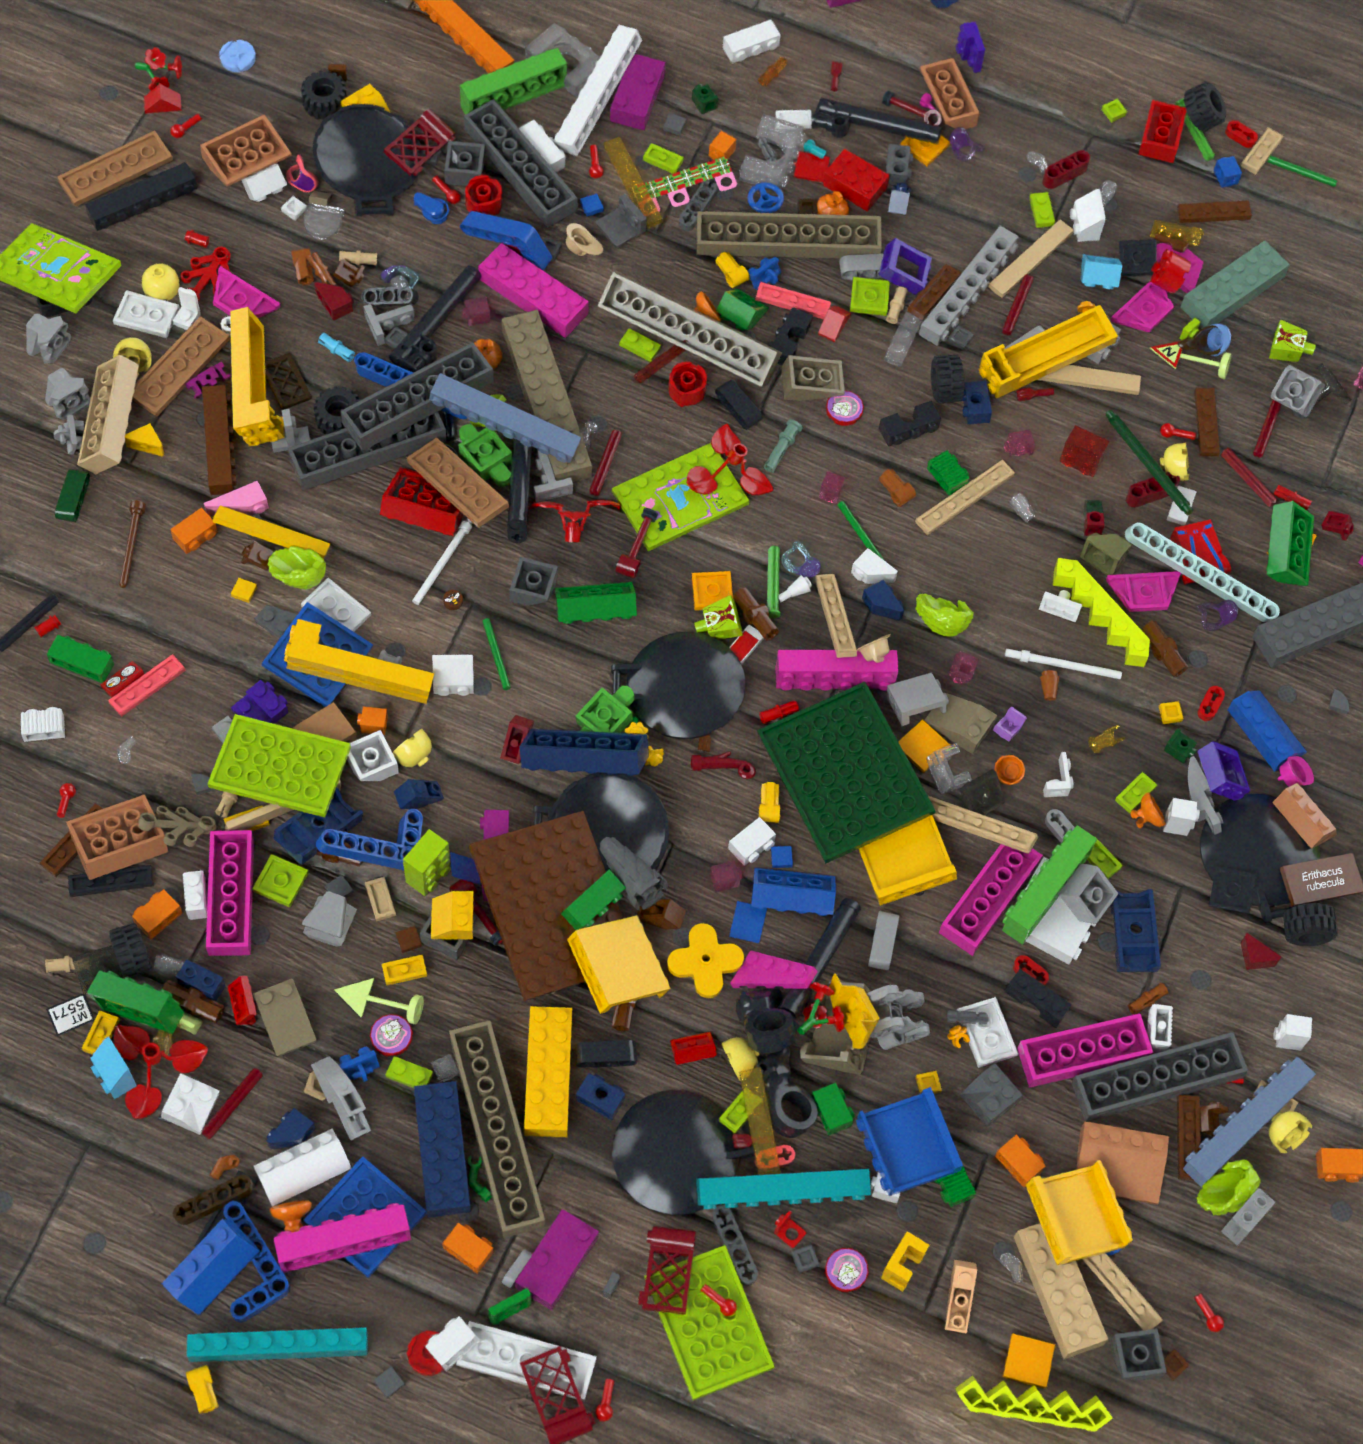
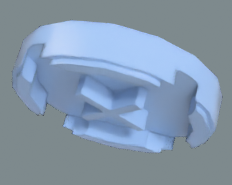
M237 40V42L230 41L221 48L220 61L223 67L229 71L243 72L253 66L256 61V54L253 46L243 40Z

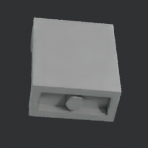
M932 673L887 685V699L902 726L909 724V716L938 707L942 713L946 712V706L949 704L947 694L942 692L939 680L935 679Z
M1258 1188L1221 1232L1238 1246L1276 1202Z

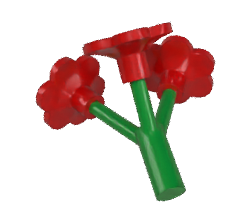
M156 47L152 50H146L145 63L136 62L135 64L136 69L147 71L152 78V83L148 86L150 91L159 84L167 88L170 87L167 77H155L151 71L152 69H168L169 71H175L177 78L182 76L180 56L177 55L175 57V63L165 65L166 55Z
M817 982L811 983L809 987L816 992L815 1002L803 1010L805 1019L804 1023L798 1028V1033L803 1035L812 1026L818 1029L825 1023L827 1025L834 1024L837 1032H841L844 1030V1015L840 1007L835 1006L832 1009L833 1016H828L826 1014L827 1008L819 1005L824 995H834L835 991L829 986L821 985Z

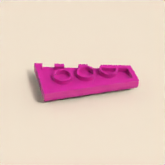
M750 950L742 967L737 971L730 984L733 988H740V986H747L748 988L783 986V988L808 989L817 974V970L813 966Z

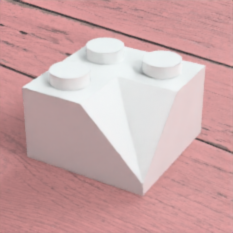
M381 730L350 743L351 749L347 761L353 773L360 781H382L399 773L398 763Z
M180 1073L162 1110L161 1118L200 1135L219 1097L220 1091Z

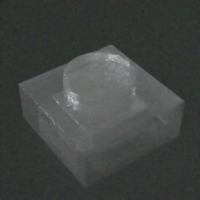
M451 1054L431 1062L439 1083L459 1075Z

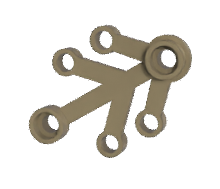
M158 806L155 816L145 812L140 815L138 821L139 827L143 831H150L154 827L175 828L173 831L165 834L163 842L169 846L175 845L177 838L188 829H195L184 837L183 843L188 847L195 846L197 839L201 835L210 834V831L216 830V822L213 818L209 816L199 818L184 807H178L174 814L167 807ZM156 817L160 819L168 818L170 820H157Z

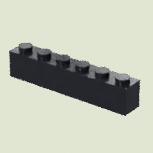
M184 162L85 204L87 215L96 231L106 229L134 215H139L146 210L158 207L160 204L193 192L197 189L196 178L187 163Z

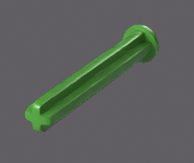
M1184 98L1177 101L1175 105L1185 107ZM1186 111L1184 121L1206 161L1214 159V153L1203 132L1196 128Z
M770 546L768 549L767 608L769 610V618L772 619L778 618L781 615L779 611L780 549L778 546Z

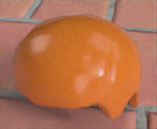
M1014 755L1001 756L995 763L994 773L1001 783L1014 785L1023 779L1025 766L1022 760Z

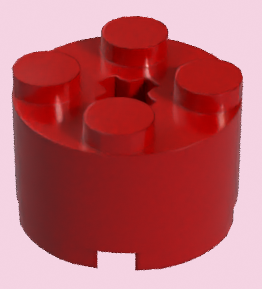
M487 175L473 177L465 187L467 210L492 216L499 214L502 207V188L500 183L496 179L489 178Z
M1166 249L1162 254L1161 260L1159 262L1156 261L1151 269L1154 273L1150 282L1167 292L1175 293L1184 283L1185 278L1183 276L1185 272L1189 273L1191 262Z
M681 362L673 367L669 376L668 392L678 406L695 405L704 399L707 383L705 370L700 365H693L692 362Z

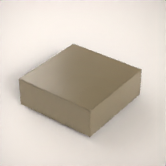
M313 191L309 196V203L327 206L331 201L332 194Z

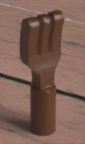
M1156 233L1154 239L1171 245L1173 250L1184 253L1190 246L1189 243L1173 240L1160 233Z
M710 735L700 737L698 750L710 752Z

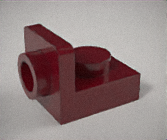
M1333 511L1327 513L1321 525L1322 530L1340 533L1342 540L1345 541L1354 530V524L1350 515Z

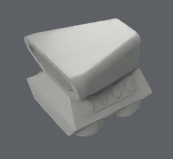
M40 314L33 315L26 324V351L28 355L34 356L41 353L44 364L54 363L69 345L71 334L66 332L68 324L62 321L61 316L48 319Z
M1288 365L1275 385L1270 398L1307 417L1322 393L1325 384Z
M60 368L48 376L45 401L48 406H53L57 418L66 420L67 415H75L89 407L91 398L88 395L89 389L85 385L84 378H73L64 368Z
M327 891L323 896H318L314 908L303 920L302 925L305 926L303 933L309 938L336 947L342 946L357 909L349 905L344 896Z

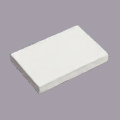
M126 290L114 316L113 323L167 338L173 325V319L178 313L180 306L179 304Z
M329 578L301 603V607H303L306 602H309L353 632L371 616V612Z
M996 997L957 1009V1013L959 1011L976 1012V1014H979V1012L988 1014V1023L986 1025H981L978 1022L976 1024L961 1023L962 1027L965 1026L967 1028L965 1034L970 1038L969 1045L978 1068L1018 1055Z

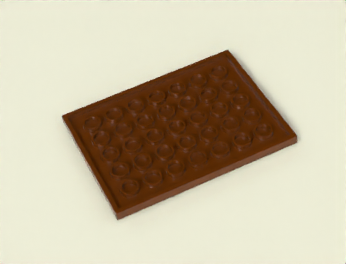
M584 811L471 843L469 849L523 1000L527 1001L586 982L567 940L576 930L561 915L569 905L606 873ZM611 901L607 905L609 910L601 917L597 914L593 918L595 922L591 926L623 919L617 902L614 904Z

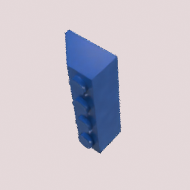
M1260 690L1248 691L1232 700L1228 712L1274 772L1279 770V767L1288 760V757H1301L1306 754L1307 751Z
M754 868L751 906L757 909L773 908L781 912L792 910L801 914L811 912L821 916L833 915L836 895L835 876Z
M222 1219L164 1280L162 1285L176 1300L200 1315L260 1250L232 1220Z

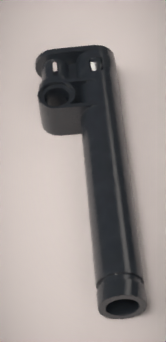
M822 97L819 100L811 123V128H824L836 138L846 136L850 125L855 124L936 145L939 143L942 127L933 126Z
M468 265L392 351L389 359L394 365L414 373L436 361V343L430 337L481 279L482 276L475 267Z
M513 438L507 537L513 543H522L527 539L532 446H525L515 438Z
M850 898L842 900L805 962V965L813 966L817 970V974L811 983H818L856 916L859 914L861 907L855 900ZM810 987L808 989L790 988L778 1009L786 1010L797 1020L800 1013H803V1010L807 1007L814 990Z

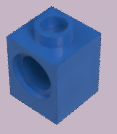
M1223 157L1217 160L1214 173L1221 188L1238 184L1242 172L1235 157Z

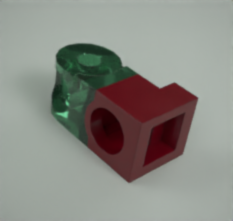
M1085 500L1084 536H1090L1094 533L1102 535L1104 514L1101 500Z

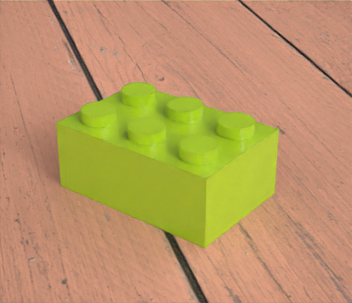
M430 829L403 858L406 883L426 896L428 892L435 890L439 879L446 877L451 870L449 843Z

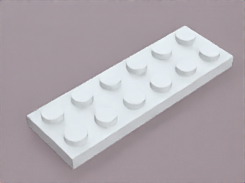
M469 1321L468 1327L477 1336L479 1342L462 1356L456 1365L527 1385L519 1363L559 1346ZM567 1349L571 1362L567 1364L581 1400L584 1401L596 1362V1356ZM559 1353L550 1355L546 1365L558 1369L561 1363ZM545 1358L538 1361L544 1363ZM537 1363L525 1366L528 1374L536 1378L542 1368ZM562 1365V1368H561L560 1371H563V1372L566 1373L565 1368H564V1366ZM545 1367L540 1380L552 1384L556 1372ZM559 1373L554 1386L566 1390L570 1381L567 1376ZM530 1378L532 1385L534 1386L536 1380ZM538 1382L536 1387L545 1391L550 1389L549 1386ZM571 1386L569 1392L574 1394V1391ZM554 1388L551 1391L552 1393L560 1394L563 1396L565 1394ZM567 1394V1397L576 1399L575 1397Z

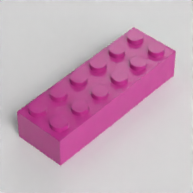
M503 243L478 266V271L482 276L480 281L524 311L538 310L542 323L564 338L588 315L589 301Z
M778 650L775 666L776 689H841L845 691L866 682L869 690L880 689L887 691V685L894 684L898 675L897 650H890L884 656V661L880 663L865 660L860 651H857V656L837 658L835 650Z
M252 830L210 831L206 949L209 956L251 955L254 837Z
M1000 844L944 920L939 934L973 956L1034 873L1043 855L1033 848L1028 854Z
M1141 1014L1022 1040L1017 1048L1029 1088L1074 1078L1080 1074L1153 1054Z
M394 1203L386 1206V1209L383 1210L370 1209L360 1216L351 1214L343 1217V1220L340 1221L327 1220L322 1222L320 1226L313 1227L308 1225L301 1227L300 1231L297 1232L284 1231L279 1233L277 1237L273 1238L282 1272L285 1273L410 1241L411 1235L404 1205Z

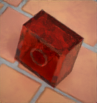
M1075 425L1065 443L1059 462L1094 478L1104 459L1110 441Z

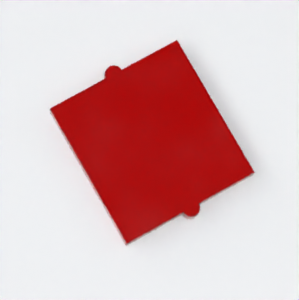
M799 151L797 162H795L794 177L823 183L824 173L828 169L830 157L824 156L821 159L811 153Z

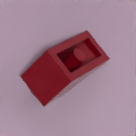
M320 282L314 283L315 294L333 321L353 312L352 304L354 300L351 294L346 293L343 287Z
M518 715L513 717L509 722L501 759L520 764L519 746L530 729H533V720Z

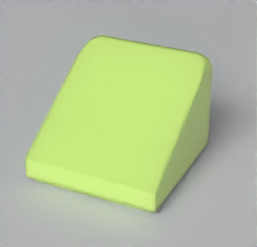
M184 1013L178 1027L196 1034L203 1021L188 1013Z

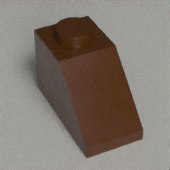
M662 899L645 910L640 906L637 916L640 922L665 930L680 929L686 910L671 899Z

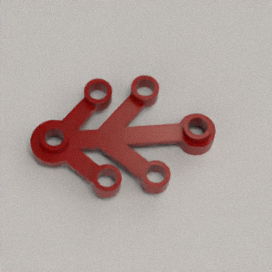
M217 247L212 255L193 257L190 260V264L194 270L181 273V281L185 284L190 283L193 278L201 277L194 288H188L197 294L198 302L200 301V293L210 279L213 285V295L215 294L218 278L216 270L219 266L230 272L228 262L231 259L230 251L225 247ZM211 263L209 267L201 268L202 264Z

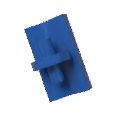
M765 257L760 262V268L752 267L747 271L754 289L758 290L760 282H770L773 285L778 282L777 276L781 273V269L778 265L779 259L777 257H773L771 260Z
M367 1046L359 1049V1057L351 1059V1056L346 1054L339 1058V1066L350 1080L362 1077L363 1082L368 1081L366 1075L380 1067L375 1051H371Z

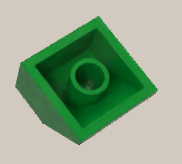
M735 289L724 293L716 312L721 314L720 317L724 320H731L736 323L735 326L737 328L748 330L757 324L769 307L760 301H756L755 298L742 290Z

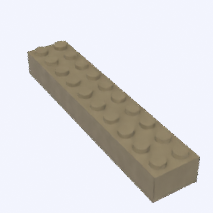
M698 211L696 255H720L723 252H729L731 256L841 258L846 255L880 254L881 216Z
M612 272L598 304V307L761 387H767L782 352L618 272Z
M538 310L502 318V333L530 414L581 437L570 463L560 462L555 456L547 455L555 480L571 478L572 482L591 478L592 464Z
M491 1021L450 1030L451 1045L502 1236L506 1238L545 1227L544 1214Z

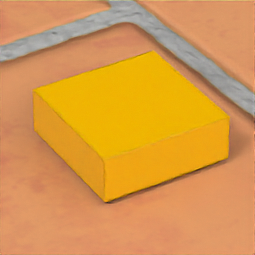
M238 578L231 592V597L250 603L257 589V584Z
M1179 701L1159 705L1163 724L1183 721Z
M937 1071L916 1075L920 1094L924 1089L930 1087L933 1094L941 1093L942 1089Z

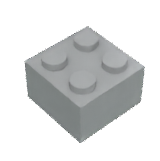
M1080 864L1058 894L1079 921L1096 924L1114 901L1118 892L1098 866Z

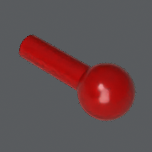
M196 114L181 125H173L170 130L171 135L174 138L183 137L185 131L201 121L202 118L199 114Z
M591 145L592 166L589 169V174L593 178H600L603 175V168L599 165L597 145Z
M438 175L432 179L446 194V200L450 204H456L460 201V193L456 190H451Z
M1165 423L1160 428L1161 435L1166 438L1177 436L1195 440L1196 437L1195 432L1176 429L1170 423Z
M70 783L63 784L59 790L62 798L57 816L60 818L65 817L69 800L76 794V788Z
M706 1283L702 1286L700 1291L720 1306V1311L723 1315L732 1316L736 1313L737 1304L734 1300L724 1299Z
M1201 1293L1194 1296L1195 1301L1207 1318L1206 1325L1208 1329L1212 1332L1221 1331L1224 1327L1223 1319L1213 1313Z
M612 1379L605 1380L602 1402L595 1410L597 1419L603 1422L610 1420L613 1415V1410L610 1406L614 1380Z

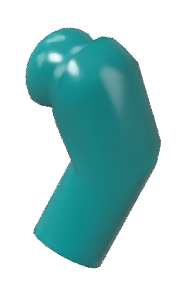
M811 139L807 140L803 146L806 152L821 159L824 158L827 152L816 146L815 142Z

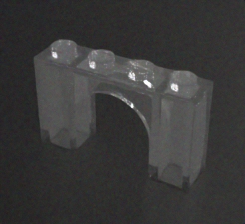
M553 23L525 47V59L558 48L561 54L575 57L580 64L565 77V89L578 98L581 89L584 88L589 75L593 72L596 62L601 56H598L589 47L579 42L576 37L567 33L563 27Z
M763 114L757 128L756 139L766 137L769 143L779 146L785 155L776 161H763L746 155L740 168L739 180L754 185L771 183L780 189L783 186L786 187L789 178L787 176L788 172H792L794 167L793 160L798 158L800 152L799 145H803L806 135L803 134L804 126Z

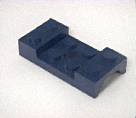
M336 787L325 817L300 811L275 829L274 839L302 865L317 854L316 841L325 830H345L348 832L362 821L363 811L353 810L342 799L340 791ZM321 820L324 822V825L317 826L314 824V821ZM324 838L326 843L330 841L329 839Z
M1153 889L1140 893L1123 894L1116 890L1118 895L1111 903L1110 908L1114 920L1117 972H1158L1161 962ZM1132 925H1137V926H1139L1140 929H1141V932H1140V933H1134V932H1132L1130 926H1132Z

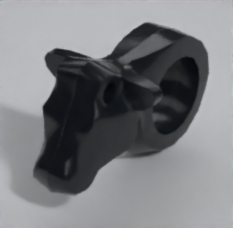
M779 986L750 991L749 993L741 991L739 999L736 1000V1013L739 1020L744 1023L749 1047L760 1053H776L789 1047L794 1042L799 1028L798 1021L791 1013L783 1009H777L782 1002Z
M789 1047L776 1053H771L754 1066L749 1075V1080L753 1083L749 1090L754 1094L762 1093L765 1115L771 1128L784 1137L796 1138L806 1133L808 1128L812 1126L816 1120L818 1110L815 1100L805 1089L791 1084L789 1063L792 1053ZM781 1100H789L795 1103L802 1113L803 1121L795 1122L789 1119L782 1110Z

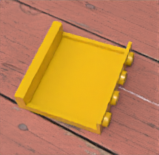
M933 815L858 849L880 906L957 880L956 869L950 861Z
M637 915L576 930L567 939L600 1014L607 1012L612 1006L653 995H658L661 998L670 989L668 980L660 967V962L654 954L652 945L648 941L643 925L640 923Z
M1100 1160L1093 1166L1043 1179L1041 1176H1036L1026 1184L1057 1266L1125 1248L1133 1241L1131 1229L1125 1222L1123 1210L1116 1200L1115 1190L1110 1185L1107 1171Z

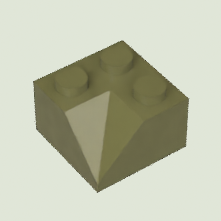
M1094 533L1086 539L1080 558L1105 575H1115L1124 564L1131 544L1127 539L1117 534L1099 535Z

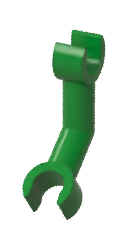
M470 1155L468 1158L470 1167L468 1185L486 1203L492 1198L491 1193L476 1181L478 1169L482 1166V1158L480 1156L479 1162L472 1164V1157Z

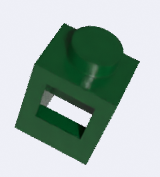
M698 84L692 90V101L701 115L717 109L718 96L714 94L708 84L704 86Z
M1177 728L1167 742L1164 751L1184 764L1187 758L1190 759L1197 752L1195 748L1197 742L1181 733V730Z

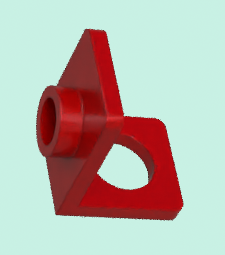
M789 1211L785 1216L782 1214L775 1222L776 1229L774 1234L794 1249L806 1235V1231L790 1219L792 1212ZM789 1228L797 1230L798 1237L795 1240H790L786 1237L785 1233Z

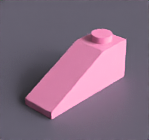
M258 481L204 503L205 511L209 516H214L219 506L249 516L257 513L260 514L269 508L267 498Z

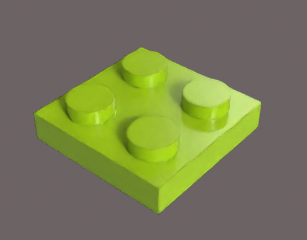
M853 277L850 312L887 316L890 281Z
M271 854L252 890L259 895L290 908L309 872L303 867Z

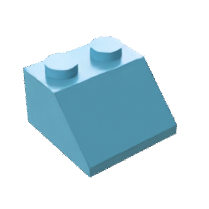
M1083 254L1081 281L1088 287H1095V285H1103L1105 289L1119 287L1122 264L1116 258Z
M109 1037L105 1038L90 1058L94 1064L90 1068L96 1078L101 1076L104 1081L101 1083V1086L106 1095L111 1093L113 1098L116 1099L137 1085Z

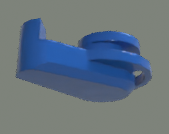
M420 192L414 195V206L416 205L422 210L424 218L433 224H443L449 214V206L444 200L432 198Z

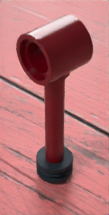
M888 90L882 98V104L887 106L893 104L921 116L927 124L940 127L945 125L939 110H929L927 112L895 98V93ZM935 114L938 116V122L936 124H934L932 121V117Z
M644 508L641 514L644 520L629 555L622 554L616 566L617 573L631 578L636 577L641 564V560H638L636 557L650 523L656 521L658 516L656 511Z
M463 879L449 886L450 892L473 891V895L477 893L473 882ZM474 898V912L492 935L490 941H492L494 946L502 944L503 941L499 930Z

